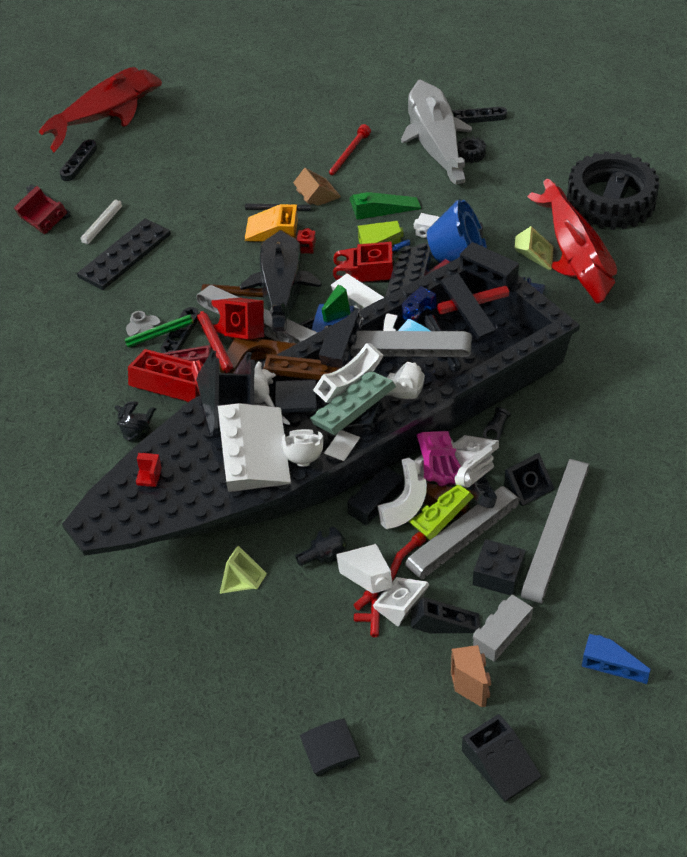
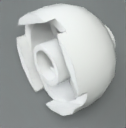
M309 429L290 431V436L285 437L284 434L281 437L283 453L288 460L297 463L298 466H308L320 457L323 450V435L318 432V435L313 434V430Z

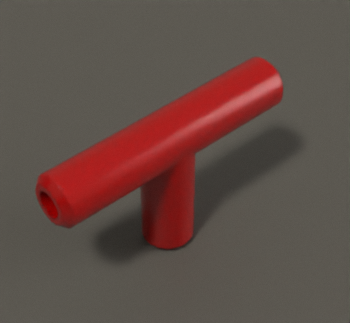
M376 598L372 600L371 613L354 614L355 622H371L370 636L372 637L379 636L380 613L373 607V604L378 600Z

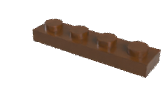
M267 354L263 369L268 370L270 373L279 376L320 380L323 374H329L340 369L321 364L320 360Z

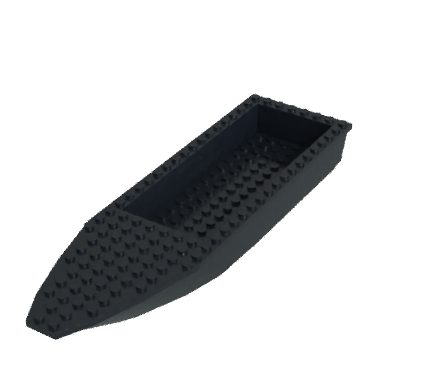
M459 257L360 310L363 324L361 329L358 328L357 331H384L386 314L397 315L393 329L398 331L408 319L412 320L411 316L419 313L417 309L424 300V311H421L418 319H413V321L428 329L425 324V317L434 315L442 331L470 333L472 335L471 354L467 357H458L462 363V368L456 372L451 370L445 357L383 356L373 372L387 378L389 373L395 374L406 362L416 363L425 375L422 390L416 399H402L385 395L382 399L384 407L380 412L378 421L374 423V430L369 434L363 432L361 425L343 428L342 431L360 437L344 461L324 454L336 435L314 425L310 419L319 409L329 404L316 393L317 411L310 413L292 412L282 415L290 422L289 425L283 423L285 437L290 436V431L301 429L313 430V434L318 435V432L322 433L323 450L320 457L308 466H298L297 463L288 460L291 484L228 492L221 437H211L201 396H198L187 404L182 405L179 411L136 445L86 493L62 523L63 528L82 554L87 556L132 549L159 541L205 535L273 520L323 503L369 478L376 472H380L385 466L388 467L418 450L420 445L417 434L422 432H449L553 371L564 362L571 336L579 331L580 324L518 275V278L508 287V297L479 304L496 331L494 334L478 340L459 310L440 314L437 307L439 303L451 300L441 285V280L456 273L460 275L472 294L499 287L459 268ZM344 319L277 355L320 360L319 352L324 338ZM265 361L262 362L261 369H263ZM279 375L273 377V384L268 385L269 396L274 406L276 407V381L312 379ZM138 453L159 454L162 468L156 487L136 485V478L139 472L137 463Z

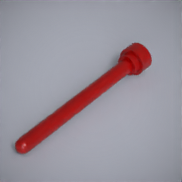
M362 124L358 128L355 139L329 170L330 175H334L359 142L370 135L371 129L368 125Z

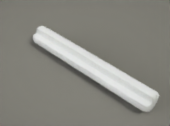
M114 200L82 235L81 242L89 244L122 207V202Z

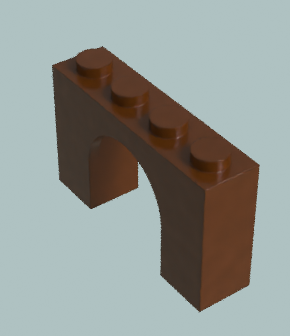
M235 338L226 352L233 365V369L226 373L219 364L220 372L233 374L247 352L252 353L250 359L257 361L267 358V354L277 355L297 343L255 338Z

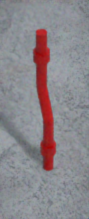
M417 532L412 537V540L396 553L390 567L392 581L403 558L414 548L420 547L426 541L427 537L421 532ZM366 590L363 596L354 603L355 609L360 610L368 602H372L373 599L378 597L380 592L371 593Z

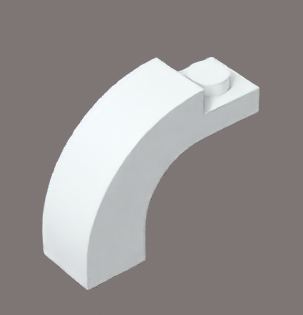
M410 458L402 459L405 477V487L402 494L390 503L378 505L380 523L385 529L394 528L409 521L416 515L424 502L427 489L426 479L422 476H417L420 474L419 466Z

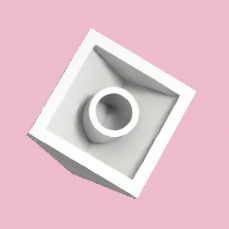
M396 577L392 582L393 588L385 590L373 604V607L396 626H399L411 612V609L424 596L429 587L428 582Z

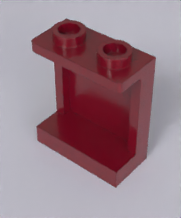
M38 186L31 190L14 207V210L21 219L43 234L52 229L68 213L61 202L56 203L50 199Z

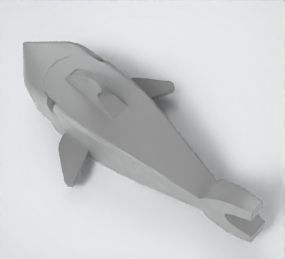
M419 79L408 96V113L411 124L406 127L401 142L406 143L414 138H418L427 152L447 170V174L454 184L465 183L463 172L465 161L462 157L458 158L456 131L471 132L472 127L453 116L452 109L444 93L439 88Z

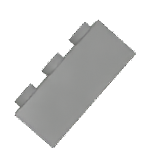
M511 595L507 600H503L496 613L490 614L485 625L482 628H478L473 634V646L478 645L480 653H484L487 658L495 662L532 620L533 607L514 595Z

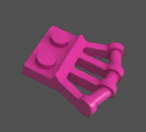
M438 431L417 434L424 459V478L430 482H437L439 486L455 485V476H457L461 466L455 456L456 448L452 447L449 432Z

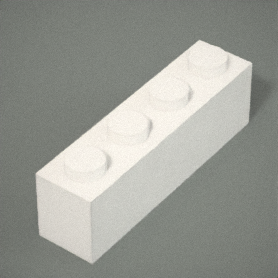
M345 274L331 284L333 291L338 284L347 289L349 306H354V310L356 308L361 310L384 298L349 274Z

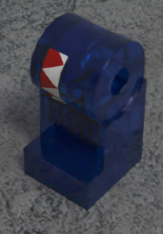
M422 286L419 287L402 303L403 319L406 321L408 319L416 321L427 308L430 310L436 307V294Z

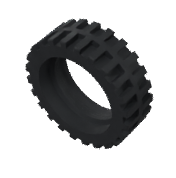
M609 151L604 152V154L594 153L592 157L586 156L583 161H577L576 166L571 168L567 200L591 226L596 224L601 229H604V226L610 227V230H616V227H621L622 230L627 229L629 225L636 227L639 221L641 223L646 222L647 217L650 218L653 211H655L659 189V176L655 175L656 170L650 168L648 162L643 163L641 158H633L628 153L626 155H622L620 152L612 154ZM615 170L630 174L629 186L635 189L638 194L628 198L612 199L599 196L591 192L587 187L599 182H608Z

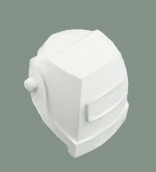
M406 362L395 374L389 373L387 378L393 380L396 387L386 396L416 399L424 383L425 375L416 363Z

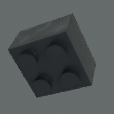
M485 539L473 570L472 585L510 596L514 595L524 566L526 550Z

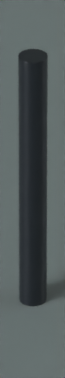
M246 203L245 210H268L280 204ZM297 205V211H311V205Z

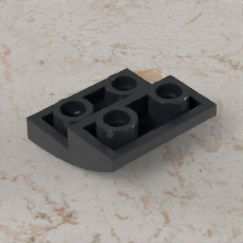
M316 379L276 381V407L281 408L282 414L317 411L316 392L313 391L316 386Z
M344 718L325 723L300 735L313 772L317 777L336 766L342 769L361 758Z

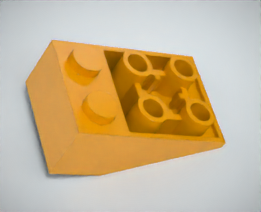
M280 204L248 217L245 241H265L279 230L296 238L298 224L297 205Z

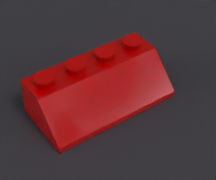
M144 349L128 366L129 386L187 402L200 396L191 369L192 361Z

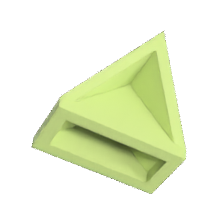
M239 546L235 548L226 562L220 594L253 588L258 589L267 574Z

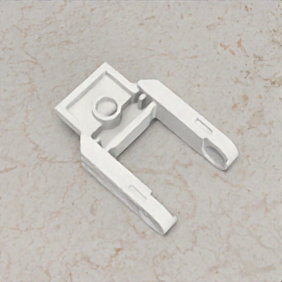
M464 435L456 442L451 440L452 447L456 448L455 456L461 466L457 476H455L456 485L470 487L494 468L493 456L491 454L499 448L498 440ZM421 455L414 461L418 464L420 474L417 476L424 478L423 455Z

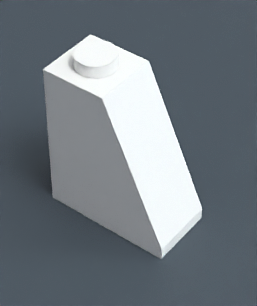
M376 544L336 554L340 574L369 592L377 593L393 588L391 571Z

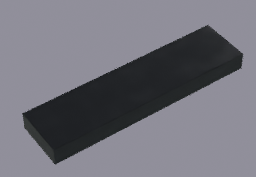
M456 273L442 279L441 285L476 338L480 340L494 334L496 331L495 327L460 275Z

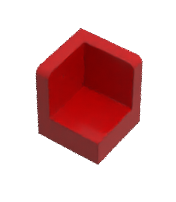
M138 453L137 463L139 472L136 478V485L156 487L162 468L159 454Z

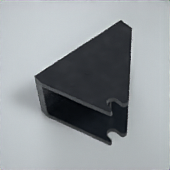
M212 351L197 375L196 381L211 437H221L218 406L238 403L254 405L255 361L250 359L251 352L246 353L233 374L219 373V358H215L216 351Z

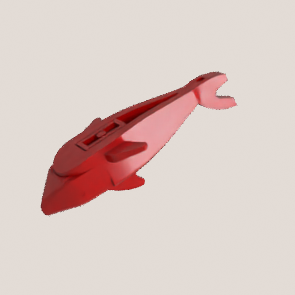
M136 67L127 68L97 84L62 113L51 117L40 128L39 133L41 136L47 133L54 134L55 138L50 148L55 152L65 139L67 126L89 123L112 115L119 117L121 125L125 127L130 123L135 114L137 100L160 87L162 81L145 69L139 71Z
M546 179L543 182L545 186L544 194L539 195L532 192L527 197L539 206L552 208L555 235L562 252V257L558 262H553L551 267L562 275L577 277L594 302L599 304L606 298L615 284L613 276L617 273L616 264L599 235L571 205L563 190L551 180Z

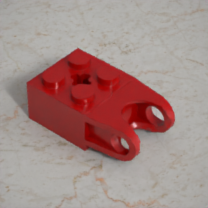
M392 242L357 244V248L337 251L333 257L334 263L337 265L333 269V277L338 280L343 276L337 275V272L345 271L346 274H349L359 282L389 280L394 268ZM344 256L346 257V260L339 261L337 260V257Z
M246 298L211 300V305L216 307L220 314L218 324L213 325L216 332L224 334V336L242 339L264 337L263 300Z

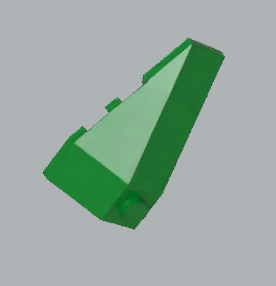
M372 192L354 194L350 197L357 220L421 209L417 197Z

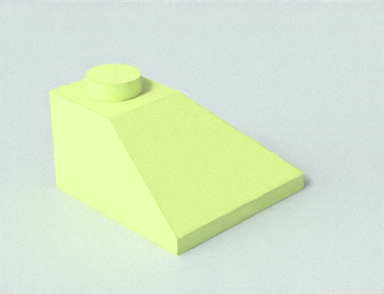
M530 226L515 237V249L517 252L548 270L552 269L554 246L533 227Z

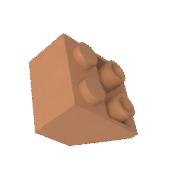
M478 645L452 649L451 676L455 692L480 707H486V700L490 698L488 686H491L489 672L485 673L484 667H486L484 653L480 654Z

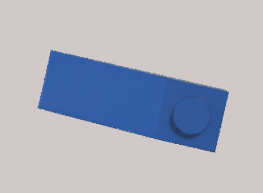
M589 634L583 655L582 667L647 684L650 668L611 639Z

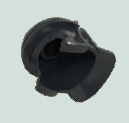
M135 401L127 402L124 404V407L115 405L114 409L119 412L117 414L119 419L117 425L123 437L129 442H134L137 438L142 437L143 434H149V430H151L149 426L150 419L156 408L152 407L148 410L147 414L133 412L138 405V402Z

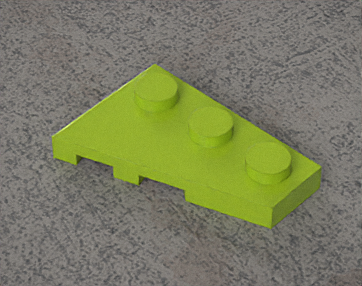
M456 485L438 498V502L430 507L428 505L421 509L422 512L411 518L408 522L431 540L439 534L474 496L461 485Z

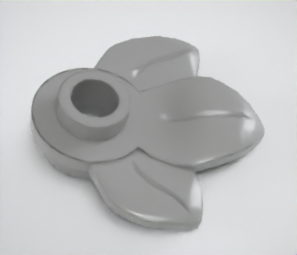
M135 311L131 315L130 323L126 326L128 336H133L152 329L161 322L156 316H147L143 311Z

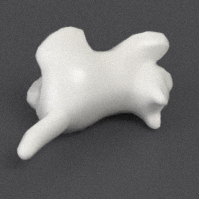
M258 362L254 375V403L260 404L265 402L267 406L275 407L269 396L268 384H273L272 378L276 374L270 373L266 369H261L262 363Z

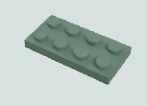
M370 371L365 373L355 384L350 385L342 394L334 397L328 405L319 409L310 419L314 425L336 435L396 386L393 380Z

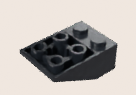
M497 714L462 737V752L504 802L542 777L516 733L500 714Z

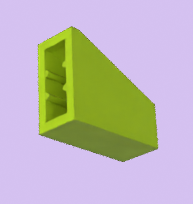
M398 221L358 226L360 244L392 242L393 247L394 244L400 243L401 237L404 236L403 228L399 227Z

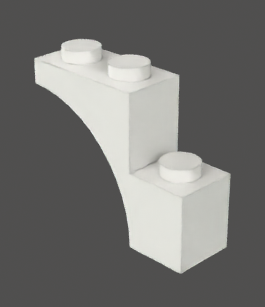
M366 343L362 350L348 364L335 372L323 374L313 391L326 403H330L334 397L339 396L350 385L360 380L365 373L373 372L384 355L371 343Z

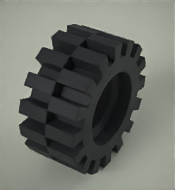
M468 136L466 139L462 138V140L458 141V158L462 157L465 163H468V161H471V163L475 161L477 163L485 158L486 143L484 140H480L479 137L475 139V136H472V138Z

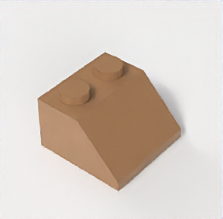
M304 168L293 182L297 187L296 190L304 196V200L310 205L313 203L318 206L341 197L326 178L307 168Z

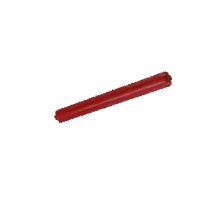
M201 311L197 315L201 327L213 351H216V357L219 358L222 370L229 373L233 369V365L207 313Z

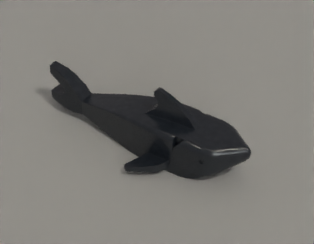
M279 230L261 244L260 272L250 275L240 285V289L245 290L261 286L263 298L272 316V331L283 332L287 329V317L298 299L301 284L321 287L322 283L312 273L301 270V246L298 240Z

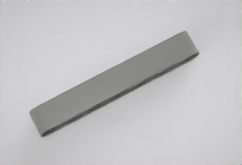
M357 331L356 344L352 345L350 350L351 356H356L366 343H371L384 356L467 357L471 354L472 335L462 331Z
M500 487L495 491L497 500L494 508H486L477 504L410 555L406 561V567L420 579H424L425 575L428 576L440 567V563H445L455 555V552L458 553L466 547L469 541L472 542L484 533L483 530H488L498 522V519L501 520L510 513L512 508L515 509L519 504L520 498L506 487Z

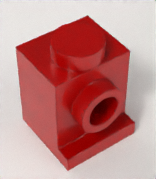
M309 228L298 230L296 240H298L300 246L302 244H309V247H301V253L313 254L316 242L315 231Z

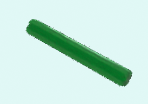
M191 315L181 317L125 339L127 347L143 343L194 323Z

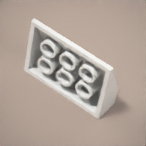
M239 403L218 406L228 492L291 484L288 459L283 453L281 437L284 435L281 408Z

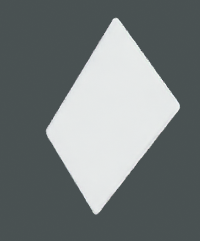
M341 430L324 454L344 461L360 437Z

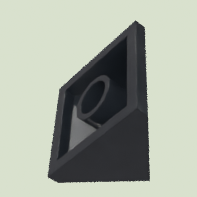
M536 453L505 470L504 487L520 498L519 504L521 506L554 490L540 453Z

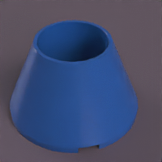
M457 200L427 230L428 244L438 263L445 259L451 262L459 258L460 253L472 242L487 248L485 238L482 239L479 229H482L472 207L465 200Z

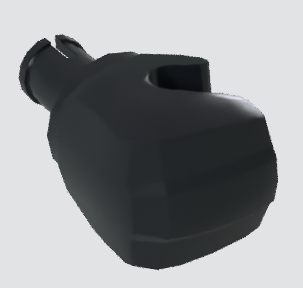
M332 526L329 528V536L324 538L320 530L316 540L311 541V548L295 555L299 566L302 567L315 559L319 560L320 563L336 561V554L345 552L347 548L346 540L340 531Z

